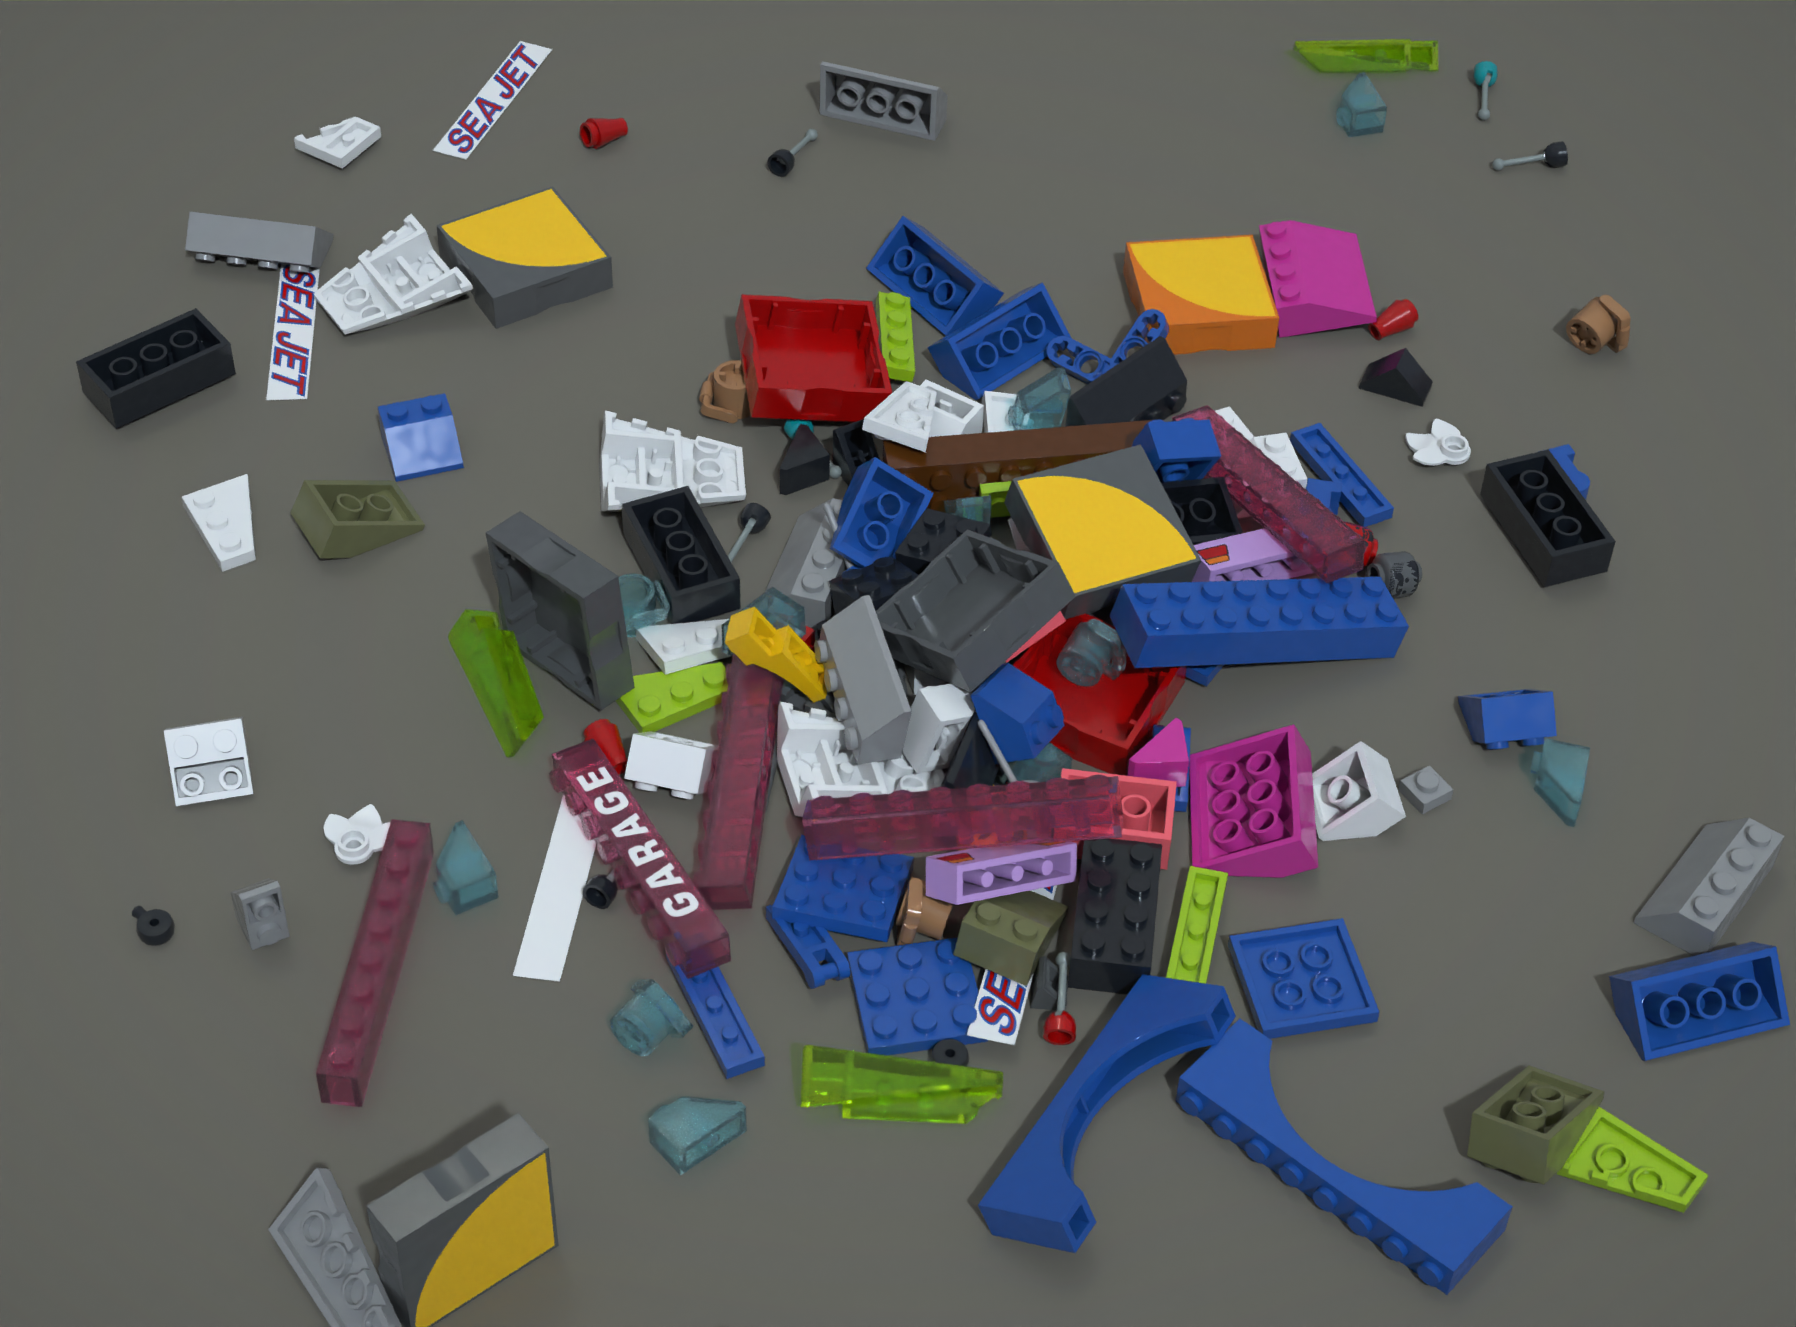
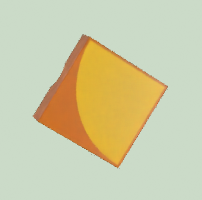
M1253 234L1126 242L1123 274L1131 302L1137 310L1138 317L1144 311L1150 309L1159 310L1164 314L1169 325V332L1165 339L1174 355L1191 354L1206 350L1236 351L1275 348L1279 315ZM1157 321L1155 324L1148 323L1146 325L1149 331L1152 328H1159ZM1146 336L1144 340L1149 344L1150 342Z

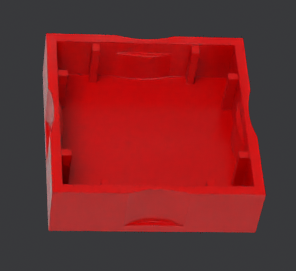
M741 294L735 328L751 418L856 422L864 419L865 416L893 393L886 361L879 348V329L872 301L843 299L803 300L784 296Z
M1086 613L1065 619L1066 621L1031 645L1024 655L1013 664L1014 667L1053 691L1057 705L1063 711L1065 726L1045 748L1109 774L1127 776L1129 759L1148 743L1152 736L1153 725H1159L1184 685L1187 666L1134 668L1115 627L1102 619Z

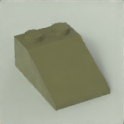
M304 480L290 512L320 559L352 558L423 531L425 526L404 493L393 480Z
M1033 891L975 901L962 921L953 955L1027 986L1036 970L1039 958L1044 956L1069 907Z
M1528 1065L1472 1112L1467 1157L1481 1161L1489 1168L1502 1169L1519 1175L1527 1182L1544 1185L1563 1168L1604 1099V1091Z

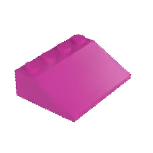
M1293 220L1259 225L1265 272L1279 315V338L1377 322L1357 234Z
M1294 724L1190 755L1192 866L1226 872L1228 876L1277 878L1318 868L1311 751Z

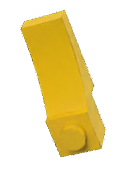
M755 606L730 616L724 643L746 666L755 664L777 674L802 691L813 703L826 698L827 689L824 681L825 669L823 663L817 662L815 653L789 625L776 630Z

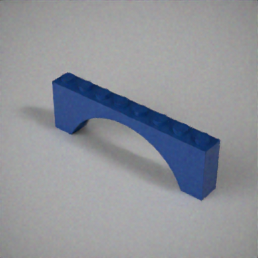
M1141 975L978 1204L992 1235L1071 1253L1077 1252L1096 1224L1095 1217L1083 1191L1074 1184L1075 1156L1084 1132L1102 1106L1124 1085L1141 1073L1184 1052L1218 1044L1236 1017L1224 986Z
M1242 1019L1236 1021L1224 1033L1218 1044L1212 1045L1179 1077L1176 1102L1181 1105L1185 1112L1192 1116H1197L1211 1126L1220 1137L1232 1141L1246 1151L1252 1160L1257 1163H1263L1277 1173L1287 1185L1298 1188L1312 1198L1319 1208L1333 1213L1347 1223L1354 1233L1359 1236H1365L1382 1248L1389 1258L1394 1261H1400L1417 1273L1424 1283L1436 1287L1448 1295L1506 1230L1513 1206L1478 1182L1459 1188L1439 1191L1403 1190L1364 1180L1326 1160L1297 1134L1277 1102L1269 1070L1272 1040Z

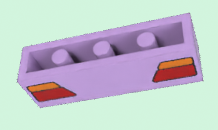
M1306 519L1196 544L1194 547L1201 559V563L1192 582L1280 580L1322 571L1325 556L1318 559H1308L1299 552V548L1310 544L1316 550L1311 551L1307 549L1306 551L1314 555L1322 552L1323 548L1316 546L1313 542L1320 541L1327 546L1329 542ZM1304 525L1310 531L1289 543L1286 540L1289 537L1285 533L1279 534L1275 529ZM1295 530V531H1290V532L1294 535L1295 533H1297V532L1300 531V530Z
M1041 835L926 857V896L960 905L1075 882L1077 843L1048 835Z

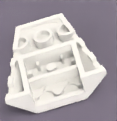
M412 214L403 220L404 226L398 231L390 230L381 238L383 243L372 252L369 250L363 252L358 257L359 263L353 268L348 269L345 267L314 293L315 299L344 335L381 327L439 307L474 289L471 282L457 266L450 270L433 250L426 230Z
M605 410L600 453L601 511L622 512L623 503L689 486L700 507L745 500L746 489L742 447L702 436H697L696 440L682 437L680 430L667 427L666 432L646 427L647 421L633 418L632 423L616 419L617 413Z
M780 701L778 706L777 763L795 816L819 818L848 811L868 809H852V803L875 801L876 807L890 805L896 799L915 800L938 794L945 777L942 769L916 773L903 752L901 758L857 764L853 750H848L844 739L845 727L842 720L838 721L836 718L826 717L825 710L811 708L809 713L793 710V704Z

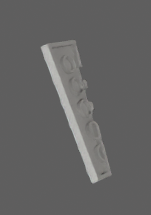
M316 1167L270 1226L269 1232L331 1327H402L331 1171L326 1168Z

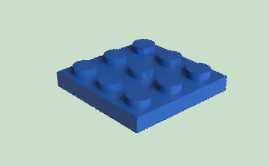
M801 835L772 906V919H784L785 922L789 923L800 922L809 924V927H814L815 925L824 927L828 931L888 942L913 871L914 857L901 855L896 852L861 847L856 844H846L825 840L820 837Z
M1343 918L1229 936L1228 948L1256 1027L1259 1032L1269 1039L1378 1021L1379 1009Z
M958 938L847 952V960L851 972L850 978L868 1058L931 1050L938 1042L945 1039H954L964 1045L988 1042L986 1039L967 1036L969 1025L977 1019V1011L974 1007L979 992L971 962L953 955Z

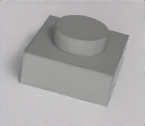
M1430 765L1400 780L1398 788L1421 814L1451 800L1454 790Z

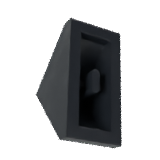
M1404 348L1369 363L1359 384V389L1423 407L1433 381L1410 352Z
M864 419L833 430V465H838L841 468V477L848 486L858 466L874 457L880 460L871 433L862 430Z
M800 424L780 467V494L783 495L814 486L830 478V454L810 428L804 424Z

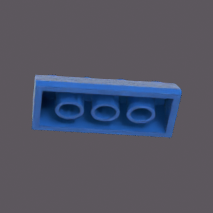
M905 216L901 217L866 267L892 291L910 297L911 307L945 336L995 307L1004 294L926 228Z
M1042 282L1021 290L927 348L941 375L971 398L977 400L983 397L984 391H993L1048 356L1047 346L1053 338L1057 336L1071 338Z
M1749 942L1609 976L1616 1016L1641 1060L1644 1061L1790 1025L1776 946Z

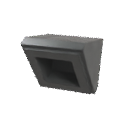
M1045 956L1039 958L1033 974L1030 1008L1057 1010L1059 968ZM1067 976V983H1066V1002H1065V1009H1066V1006H1067L1068 976Z

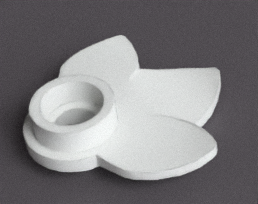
M1435 419L1433 421L1431 434L1406 433V443L1415 452L1413 460L1421 464L1431 466L1443 463L1459 465L1465 463L1470 458L1471 449L1467 439L1460 435V431L1456 427L1443 420Z
M372 804L362 808L349 819L336 814H330L324 824L325 837L334 844L337 859L350 865L365 862L372 856L373 852L389 849L398 841L402 833V824L400 822L382 824L380 815Z

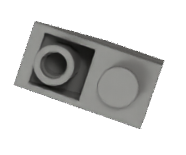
M268 878L231 892L236 918L251 950L265 945H272L279 940L290 937L278 881Z

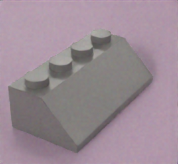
M824 61L820 64V115L934 141L946 122L947 94L939 87Z
M189 212L185 250L196 254L195 259L215 262V256L226 257L227 263L246 266L247 260L258 261V267L278 269V264L290 265L289 271L309 273V268H321L333 241L334 234L315 226Z
M832 498L798 517L757 608L766 619L772 620L780 613L810 628L816 627L821 621L831 619L834 605L829 580L840 577L841 573L847 570L843 556L830 549L834 533L823 505L825 503L830 504L837 521L843 500Z
M866 595L860 597L822 624L820 638L814 644L816 660L818 663H823L825 669L824 681L828 692L832 691L835 698L834 710L838 721L842 720L845 727L844 739L848 750H853L857 764L901 758L912 712L871 597Z
M1751 818L1706 824L1635 917L1634 923L1693 956L1711 952L1774 866L1785 836Z

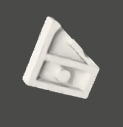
M358 117L343 120L339 124L320 128L321 135L306 139L303 134L298 135L294 138L296 149L343 169L381 138V129L375 124Z

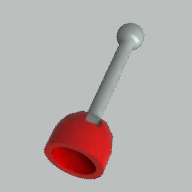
M1060 952L1056 956V963L1059 966L1057 1011L1047 1016L1044 1023L1043 1037L1047 1042L1055 1045H1067L1076 1040L1075 1019L1065 1011L1067 967L1071 961V956L1067 952Z

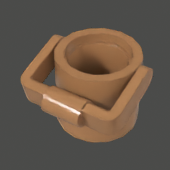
M1602 295L1601 297L1591 299L1569 320L1566 325V331L1570 341L1583 352L1595 354L1607 345L1615 353H1618L1628 346L1631 317L1629 312L1611 296Z
M731 360L720 364L715 371L710 372L707 381L702 383L699 401L702 403L700 412L703 415L728 423H736L738 419H744L751 415L742 362L740 360ZM714 395V405H711L710 403L712 402Z
M912 877L909 881L896 921V946L913 944L916 932L941 940L953 904L926 896V881Z

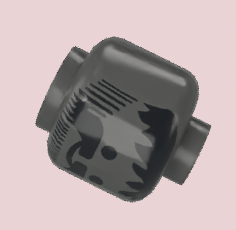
M1406 551L1378 554L1372 560V563L1367 568L1366 577H1381L1393 598L1407 597L1417 590L1419 582L1422 580V568L1414 557Z

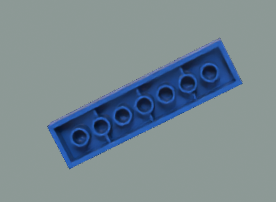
M1381 577L1122 584L1110 614L1112 623L1134 668L1394 658L1409 628Z

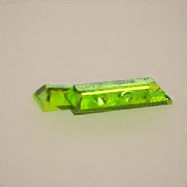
M1410 39L1295 41L1293 44V50L1299 52L1320 73L1409 71L1411 68L1438 71V41H1410Z
M465 609L449 632L448 639L506 757H513L543 720L544 715L514 631L501 630L497 612Z
M805 1045L803 1047L801 1107L842 1104V1118L967 1124L977 1116L979 1108L992 1098L998 1100L1002 1097L1004 1074L1001 1071Z

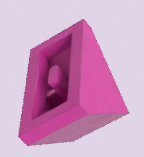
M1176 717L1129 759L1127 776L1176 781V787L1186 786L1189 758L1183 723L1180 719Z

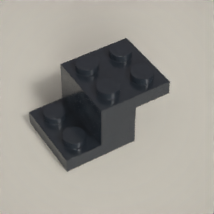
M926 508L896 550L895 558L920 575L931 561L967 529L991 537V524Z
M894 557L879 558L869 566L861 569L847 570L840 577L829 580L835 615L860 597L870 595L876 611L895 593L919 575ZM828 620L821 621L816 627L812 628L815 630V641H818L820 638L822 624Z

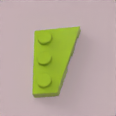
M722 662L694 666L666 675L662 671L633 676L635 688L617 699L616 702L639 733L656 732L740 695V685Z
M1598 1107L1563 1168L1556 1173L1563 1177L1682 1213L1687 1210L1704 1187L1709 1176L1601 1107Z

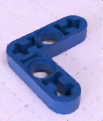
M1150 309L1144 311L1138 317L1112 358L1067 336L1053 338L1047 346V355L1057 369L1089 384L1125 360L1130 348L1136 346L1143 348L1148 344L1144 340L1146 336L1149 342H1152L1159 336L1166 338L1169 332V325L1161 311ZM1157 321L1159 328H1152L1149 331L1146 325L1148 323L1155 324ZM1067 348L1070 355L1075 357L1074 363L1070 357L1064 354L1059 357L1056 352L1058 350L1064 351ZM1092 359L1098 361V367L1094 372L1087 374L1081 371L1082 365L1086 361Z

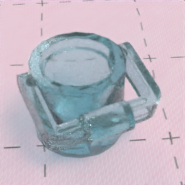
M634 573L619 576L627 637H636L637 629L654 626L656 622L669 617L670 605L658 580L652 582L648 577ZM656 597L661 606V609L656 608Z
M1091 619L1089 622H1081L1075 626L1056 663L1061 674L1069 681L1081 686H1094L1100 681L1102 675L1115 680L1124 672L1127 652L1115 629L1097 619Z
M653 979L637 981L630 988L634 995L610 1019V1027L617 1040L625 1048L639 1056H649L668 1034L672 1038H683L693 1028V1025L679 1009L676 1002Z

